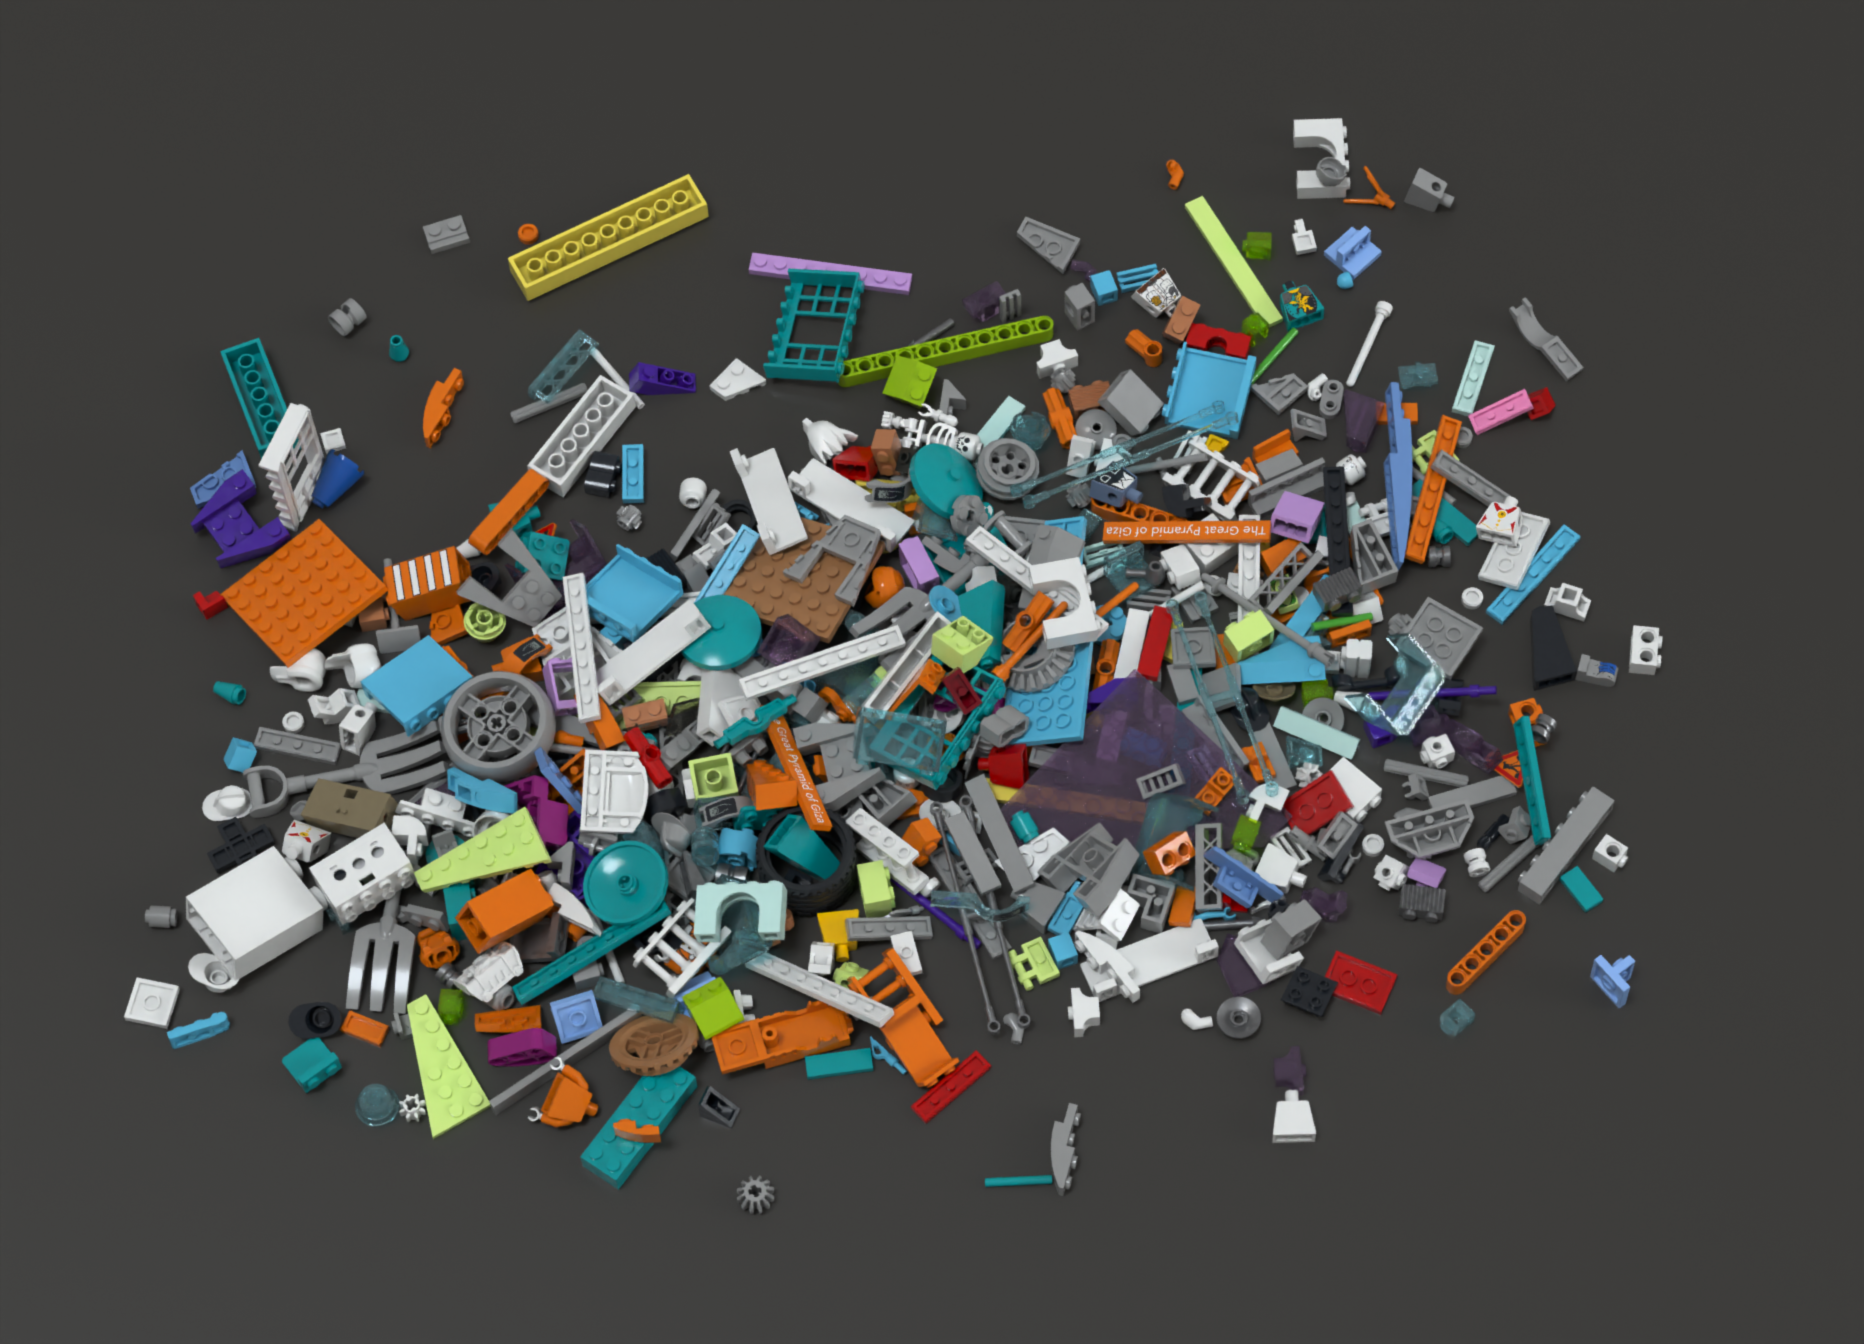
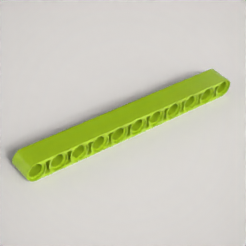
M1039 316L846 360L843 362L844 373H848V375H840L838 385L841 387H851L888 378L897 355L932 367H938L1047 342L1053 338V320L1049 316Z

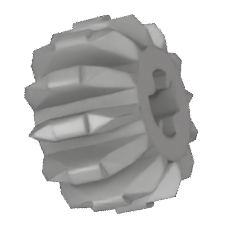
M760 1175L757 1177V1180H753L752 1176L749 1177V1182L742 1180V1187L737 1188V1194H739L737 1197L738 1203H742L741 1207L743 1210L749 1208L751 1214L754 1213L755 1209H758V1212L761 1214L763 1212L762 1207L769 1209V1202H774V1196L772 1195L774 1187L769 1186L770 1181L768 1179L762 1182ZM757 1192L759 1196L754 1197L753 1193Z

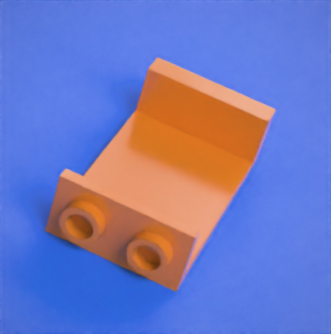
M1329 566L1320 571L1313 570L1304 578V587L1308 590L1309 594L1313 590L1314 582H1318L1325 574L1329 575ZM1329 610L1321 621L1336 619L1340 617H1332L1331 611ZM1368 619L1344 628L1339 626L1323 629L1332 649L1346 644L1348 639L1360 640L1371 636L1372 625Z
M929 658L874 727L881 731L895 709L918 684L933 695L941 682L940 679L946 673L942 666Z
M913 995L892 1008L894 1015L880 1030L917 1086H927L929 1088L939 1081L937 1077L941 1074L947 1075L955 1069L954 1065L959 1062V1059L951 1058L917 1005L920 1003V1000L916 995Z

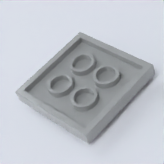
M1427 597L1396 643L1395 649L1450 680L1482 633L1483 627Z

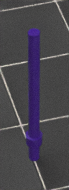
M1470 685V687L1369 692V700L1454 696L1477 698L1480 695L1497 694V687Z
M890 877L891 882L952 929L958 938L968 942L963 925H959L919 892L913 895ZM973 936L975 947L978 949L982 942Z

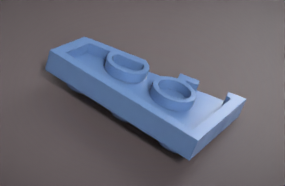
M243 450L237 453V457L222 464V468L215 473L208 474L190 487L197 508L204 507L224 481L242 469L256 488Z
M542 747L538 748L534 753L541 773L580 815L582 810V793L579 790L575 791L568 777L561 773Z

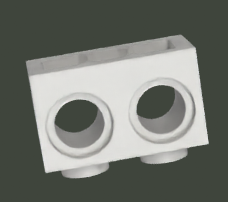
M1633 625L1629 673L1655 675L1656 667L1660 668L1661 655L1657 654L1658 649L1662 647V636H1659V628ZM1643 639L1650 640L1651 642L1646 643L1643 641ZM1642 658H1647V659H1649L1650 661H1649V662H1644V661H1642L1641 659H1642Z

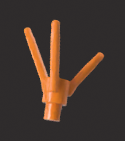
M1364 166L1363 169L1367 174L1368 180L1378 193L1374 199H1344L1343 202L1352 204H1380L1392 209L1395 202L1381 189L1367 166Z

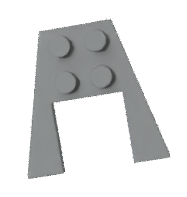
M844 515L826 531V535L820 541L816 540L811 545L812 548L805 555L801 554L794 560L795 564L789 569H784L783 574L785 577L802 584L824 551L855 564L834 594L837 600L854 607L881 536L880 529Z
M511 528L499 541L498 546L528 569L516 585L501 600L469 576L456 592L459 596L535 628L562 597V594Z

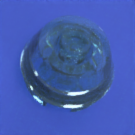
M1031 411V415L1022 416L1021 413H1018L1013 417L1010 424L1012 438L1026 443L1033 451L1041 449L1051 433L1050 424L1047 423L1046 416L1038 412Z
M381 1084L366 1086L360 1092L355 1102V1111L358 1118L372 1127L386 1123L389 1124L395 1118L399 1109L397 1094L390 1087Z

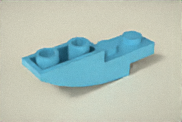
M455 767L447 769L448 789L455 792V799L491 811L515 813L518 811L517 793L491 779L481 781Z

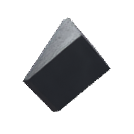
M711 1086L706 1087L698 1104L700 1117L728 1128H732L741 1109Z

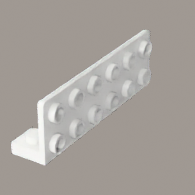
M737 448L730 451L756 517L759 534L769 555L807 540L808 536L775 449L771 448L748 459L745 454L741 455Z
M814 458L811 459L800 474L792 471L788 476V487L792 492L837 520L847 515L880 529L881 536L879 540L885 543V549L890 553L914 525L913 519L887 503L867 502L865 496L871 493Z
M692 600L685 602L596 671L598 693L609 705H612L711 628Z
M1196 919L1192 921L1191 927L1178 926L1117 949V951L1134 967V978L1132 980L1140 987L1218 957L1219 946L1216 939H1210L1202 919ZM1087 961L1080 964L1094 997H1098L1099 1002L1122 994L1119 990V984L1114 978L1110 979L1106 971L1099 974L1096 969L1093 970L1089 966Z

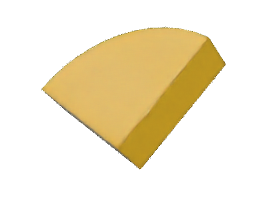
M1210 434L1205 445L1208 447V450L1221 453L1229 446V441Z

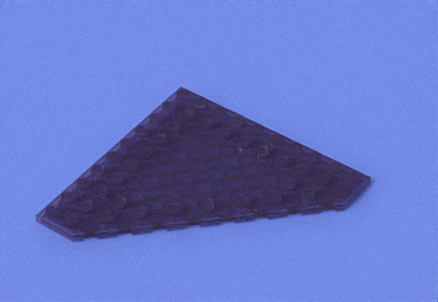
M1136 669L1085 720L1083 740L1064 742L1001 808L1018 848L1023 846L1024 842L1023 840L1020 841L1010 822L1013 820L1011 816L1021 810L1024 813L1029 812L1039 829V835L1054 827L1071 843L1097 823H1101L1114 839L1111 842L1112 844L1118 846L1124 838H1127L1136 851H1145L1174 831H1186L1195 849V824L1212 823L1222 824V849L1241 848V844L1249 848H1263L1293 817L1284 807H1282L1279 813L1264 806L1256 826L1248 823L1249 817L1246 816L1250 804L1255 805L1256 803L1248 798L1251 792L1260 785ZM1178 763L1186 784L1143 799L1136 779ZM1222 767L1236 778L1237 782L1207 816L1191 802L1216 771ZM1170 771L1173 782H1177L1174 771ZM1165 773L1161 774L1165 786L1169 785ZM1153 777L1155 785L1159 789L1160 785L1157 777ZM1145 780L1147 789L1149 792H1151L1152 788L1150 786V783L1148 780ZM1209 829V842L1211 843L1217 837V829Z

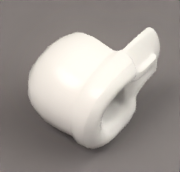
M368 643L352 645L345 652L333 654L325 661L326 670L343 669L347 682L352 688H362L360 681L382 667L376 648Z
M313 648L289 668L286 666L270 667L271 678L278 683L291 684L298 691L313 692L319 690L326 673V657L320 650Z

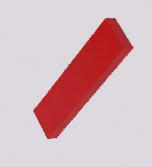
M1154 605L1136 677L1157 682L1175 615L1174 609Z
M976 1050L912 1104L911 1110L927 1124L990 1070V1063Z

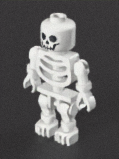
M927 404L921 405L927 407L930 413L922 414L920 411L918 413L925 418H934L936 422H944L934 424L928 434H925L927 426L925 420L921 419L919 424L917 419H902L900 416L895 418L894 413L884 411L881 423L882 428L892 429L894 426L900 429L902 427L908 432L907 437L899 439L902 447L910 448L914 444L915 446L922 447L924 442L926 445L932 443L943 444L955 449L969 461L976 460L984 448V444L981 443L978 435L961 432L958 435V430L954 428L958 423L956 417L950 414L946 415L939 409L936 411ZM912 434H917L916 439L912 438Z

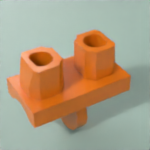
M1262 741L1241 749L1250 761L1248 767L1256 784L1276 777Z

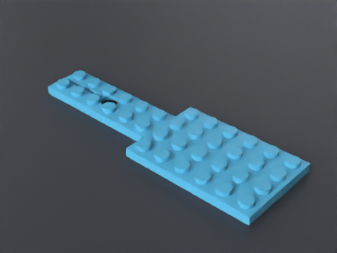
M1084 516L1045 521V525L1059 527L1085 541L1087 519ZM1084 548L1079 558L1081 565L1083 563ZM1050 608L1047 614L1052 613L1054 610ZM1094 641L1075 644V655L1070 668L1052 686L1028 693L1014 691L1007 687L1005 706L1011 705L1029 717L1028 730L1020 737L1013 738L1007 745L1026 744V746L1083 740ZM1031 647L1027 651V655L1035 654L1037 647Z

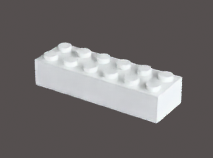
M600 375L527 465L528 470L533 469L550 481L548 489L564 497L590 465L594 451L600 452L634 410L636 407L634 394Z

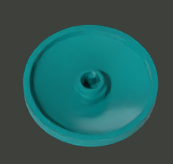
M932 443L923 446L912 457L910 462V478L913 487L925 505L936 514L950 519V515H953L954 512L952 505L961 495H977L982 501L983 490L976 477L974 467L955 449L947 445Z
M729 595L709 596L694 603L711 628L681 650V653L689 662L707 670H727L746 662L756 652L761 642L762 628L759 616L750 604L740 598Z
M621 841L612 844L597 854L587 868L583 882L585 901L590 910L599 919L608 924L628 926L639 923L652 915L662 903L668 888V870L662 857L647 844L638 841Z

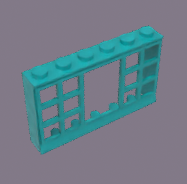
M788 268L791 285L785 286L787 300L786 302H781L780 305L783 316L776 320L778 334L772 335L774 350L768 351L770 363L763 364L766 377L833 381L838 383L840 375L844 373L843 362L844 358L848 357V342L852 341V326L856 324V310L860 308V294L864 292V281L861 280L859 272ZM804 285L818 286L815 296L802 295ZM822 287H836L834 297L820 296ZM841 287L853 288L851 298L839 297ZM800 300L814 301L812 310L798 311ZM818 302H832L830 312H816ZM837 302L849 303L847 313H835ZM796 316L846 318L839 346L789 343ZM787 349H801L799 359H786ZM806 349L820 350L818 360H804ZM825 350L837 351L835 361H823Z
M932 655V657L930 658L934 662H937L938 664L943 666L944 662H942L936 656ZM977 666L965 672L973 676L970 684L977 694L983 696L981 699L982 704L970 711L972 712L952 742L906 719L926 690L918 684L895 709L869 746L872 757L937 790L946 781L947 774L951 768L957 765L962 752L968 749L975 733L977 734L980 731L981 721L992 714L994 705L1003 698L1006 691L1003 679ZM978 679L991 685L987 692L974 686ZM945 686L942 689V691L936 689V691L934 692L935 694L954 703L948 696V694H946L948 690ZM903 723L915 729L907 741L895 735ZM919 732L931 737L924 750L912 744ZM891 739L904 745L896 757L884 752ZM936 740L948 746L941 759L929 753ZM908 748L920 754L913 766L900 760ZM925 757L937 762L930 775L917 769Z

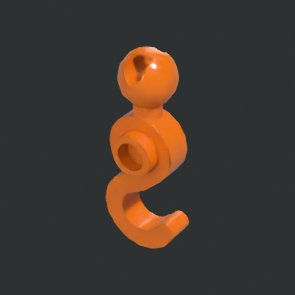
M823 687L817 695L828 704L832 703L836 710V715L839 716L841 721H853L854 724H870L864 717L857 714V708L851 701H842L833 689Z

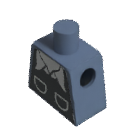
M1112 461L1091 481L1089 496L1115 507H1122L1128 500L1138 504L1143 497V493L1136 490L1137 476L1117 462Z

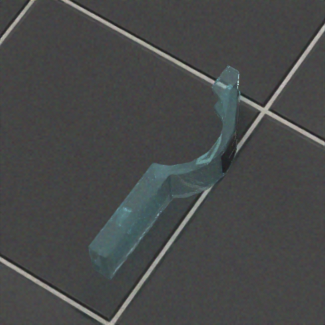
M932 890L930 907L974 909L985 920L1000 922L1029 910L1030 897L1018 896L1016 902L1009 908L995 910L984 906L976 893Z

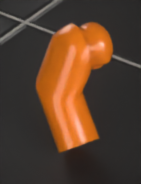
M1172 159L1166 163L1168 172L1171 175L1168 186L1176 190L1184 176V172L1179 163Z
M564 730L557 731L554 737V742L557 744L582 747L584 737L572 735Z

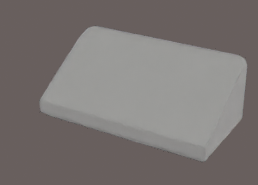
M418 625L376 631L381 654L406 651L421 640Z

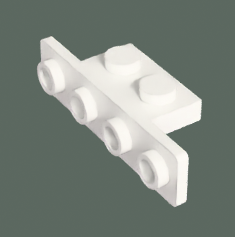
M425 788L421 805L400 800L395 812L401 814V816L415 817L425 824H434L442 827L444 830L452 829L466 837H473L472 828L474 822L463 819L466 803L455 799V796Z

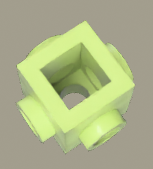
M844 962L840 968H836L833 980L836 984L849 989L847 978L855 976L859 980L869 973V970L861 968L853 962Z

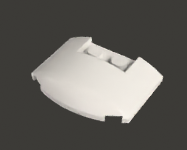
M585 750L580 832L633 834L636 827L644 816L648 799L647 774L645 767L638 759L640 758L638 752Z

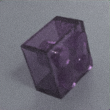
M786 614L777 617L757 652L775 666H779L811 655L821 638L795 618Z

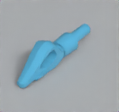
M870 1036L873 1057L877 1060L885 1059L891 1067L897 1068L905 1075L907 1070L898 1063L899 1060ZM874 1048L879 1049L881 1054H876Z

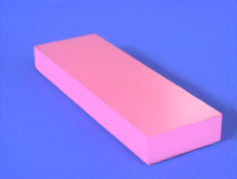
M1523 389L1468 416L1475 433L1479 435L1534 408L1527 391Z

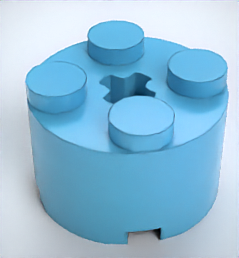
M723 828L716 849L715 862L717 864H731L733 868L737 865L750 867V872H752L754 867L755 869L757 868L756 843L758 837L754 835V831L744 828L742 831Z

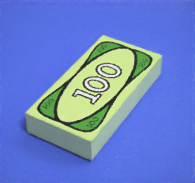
M1279 581L1270 582L1271 591L1280 590ZM1294 590L1278 607L1280 615L1300 607Z

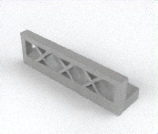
M1324 459L1315 460L1248 492V504L1253 513L1260 515V518L1273 513L1284 491L1308 497L1323 490Z
M1300 542L1248 601L1267 614H1273L1324 555L1319 550L1312 553ZM1299 550L1308 558L1304 563H1296V553ZM1284 566H1292V577H1284ZM1271 581L1280 582L1279 591H1271ZM1258 595H1267V605L1264 608L1255 600Z
M1198 695L1194 704L1181 710V716L1200 743H1205L1220 767L1225 769L1234 778L1245 773L1250 761L1204 695Z
M1221 823L1195 824V909L1200 914L1209 912V910H1223V892L1219 889L1217 891L1214 890L1213 883L1211 886L1209 885V871L1212 869L1217 874L1220 868L1217 866L1216 870L1214 868L1215 864H1209V860L1203 856L1216 843L1217 847L1222 849ZM1209 829H1217V837L1210 843ZM1211 891L1217 895V904H1209V893Z

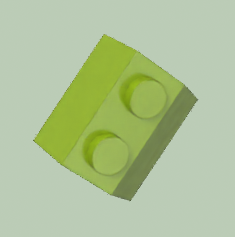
M897 355L882 394L921 409V404L925 401L937 368Z
M721 976L682 996L690 1017L696 1023L705 1040L745 1020Z

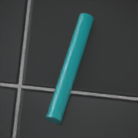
M1052 1175L985 1178V1187L1052 1184Z

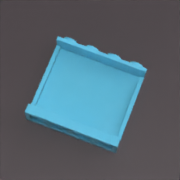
M1184 342L1182 349L1178 348L1176 360L1179 362L1178 366L1174 367L1171 379H1174L1173 386L1169 385L1167 398H1169L1168 404H1164L1162 410L1165 424L1238 439L1256 368V357L1248 355L1247 360L1188 348L1187 342Z
M617 544V555L586 584L589 616L634 643L684 593L682 582L677 576L670 575L660 566L651 564L646 558L639 557L629 548H624Z
M428 635L360 682L364 694L369 699L374 698L404 727L406 735L409 737L444 713L445 707L454 692L466 681L473 678V676Z

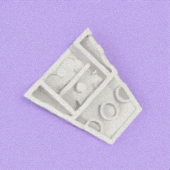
M566 607L539 623L535 628H532L534 635L538 634L543 643L546 645L550 644L553 647L546 656H541L544 666L553 658H560L561 660L571 658ZM591 626L595 668L597 671L623 650L619 649L611 640L605 638L596 628ZM573 672L553 673L559 701L575 699L573 696L576 694Z

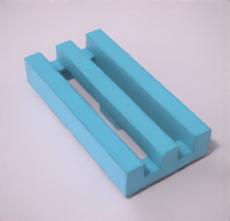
M1152 264L1117 272L1121 292L1125 293L1140 288L1148 281H1143V279L1152 278L1158 273L1157 265ZM1134 281L1136 282V283L1124 285L1125 283H1130V282H1134Z

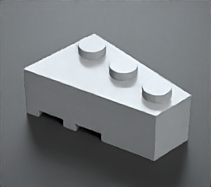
M1372 519L1353 525L1350 533V544L1354 573L1363 587L1362 595L1395 583L1399 571Z

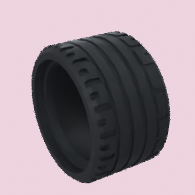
M800 805L788 807L785 810L779 811L777 815H773L772 819L768 820L761 829L762 833H759L756 843L759 880L761 883L775 880L784 884L787 889L786 908L792 912V915L811 917L813 915L817 916V913L833 911L837 906L842 905L843 901L848 899V896L853 892V887L856 885L858 879V858L854 834L849 824H846V821L831 809L825 808L832 824L830 831L814 830L819 838L825 839L837 847L842 854V860L837 870L822 882L800 885L785 880L772 866L776 855L763 847L788 814L802 816L806 821Z

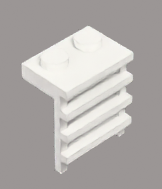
M1120 888L1113 902L1099 917L1084 908L1073 930L1077 932L1078 930L1102 929L1115 941H1121L1140 904Z

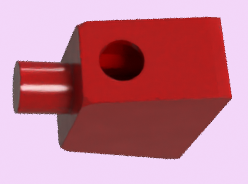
M851 446L832 459L834 471L850 480L871 481L879 470L871 451V446Z
M1026 744L1005 745L1000 748L994 746L988 758L979 757L978 770L989 771L990 781L994 784L1025 789L1029 781Z

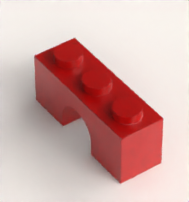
M1192 323L1186 342L1188 348L1208 351L1211 347H1221L1225 350L1226 356L1247 360L1251 347V336H1247L1244 333L1230 332L1223 328L1208 327L1202 323Z

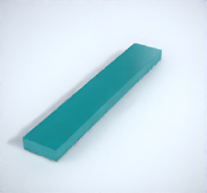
M1522 716L1513 724L1534 844L1543 845L1551 838L1530 717Z

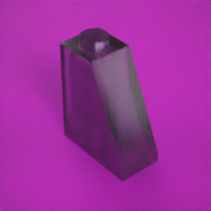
M1345 389L1343 407L1346 446L1353 451L1366 453L1384 410V402Z

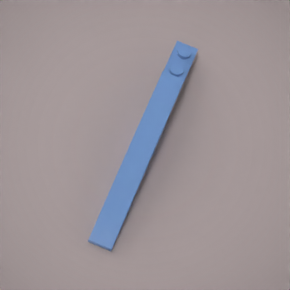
M1391 382L1385 392L1390 453L1383 465L1392 559L1399 571L1404 562L1411 512L1412 437L1410 419L1404 418V409H1401L1402 391L1399 390V383Z

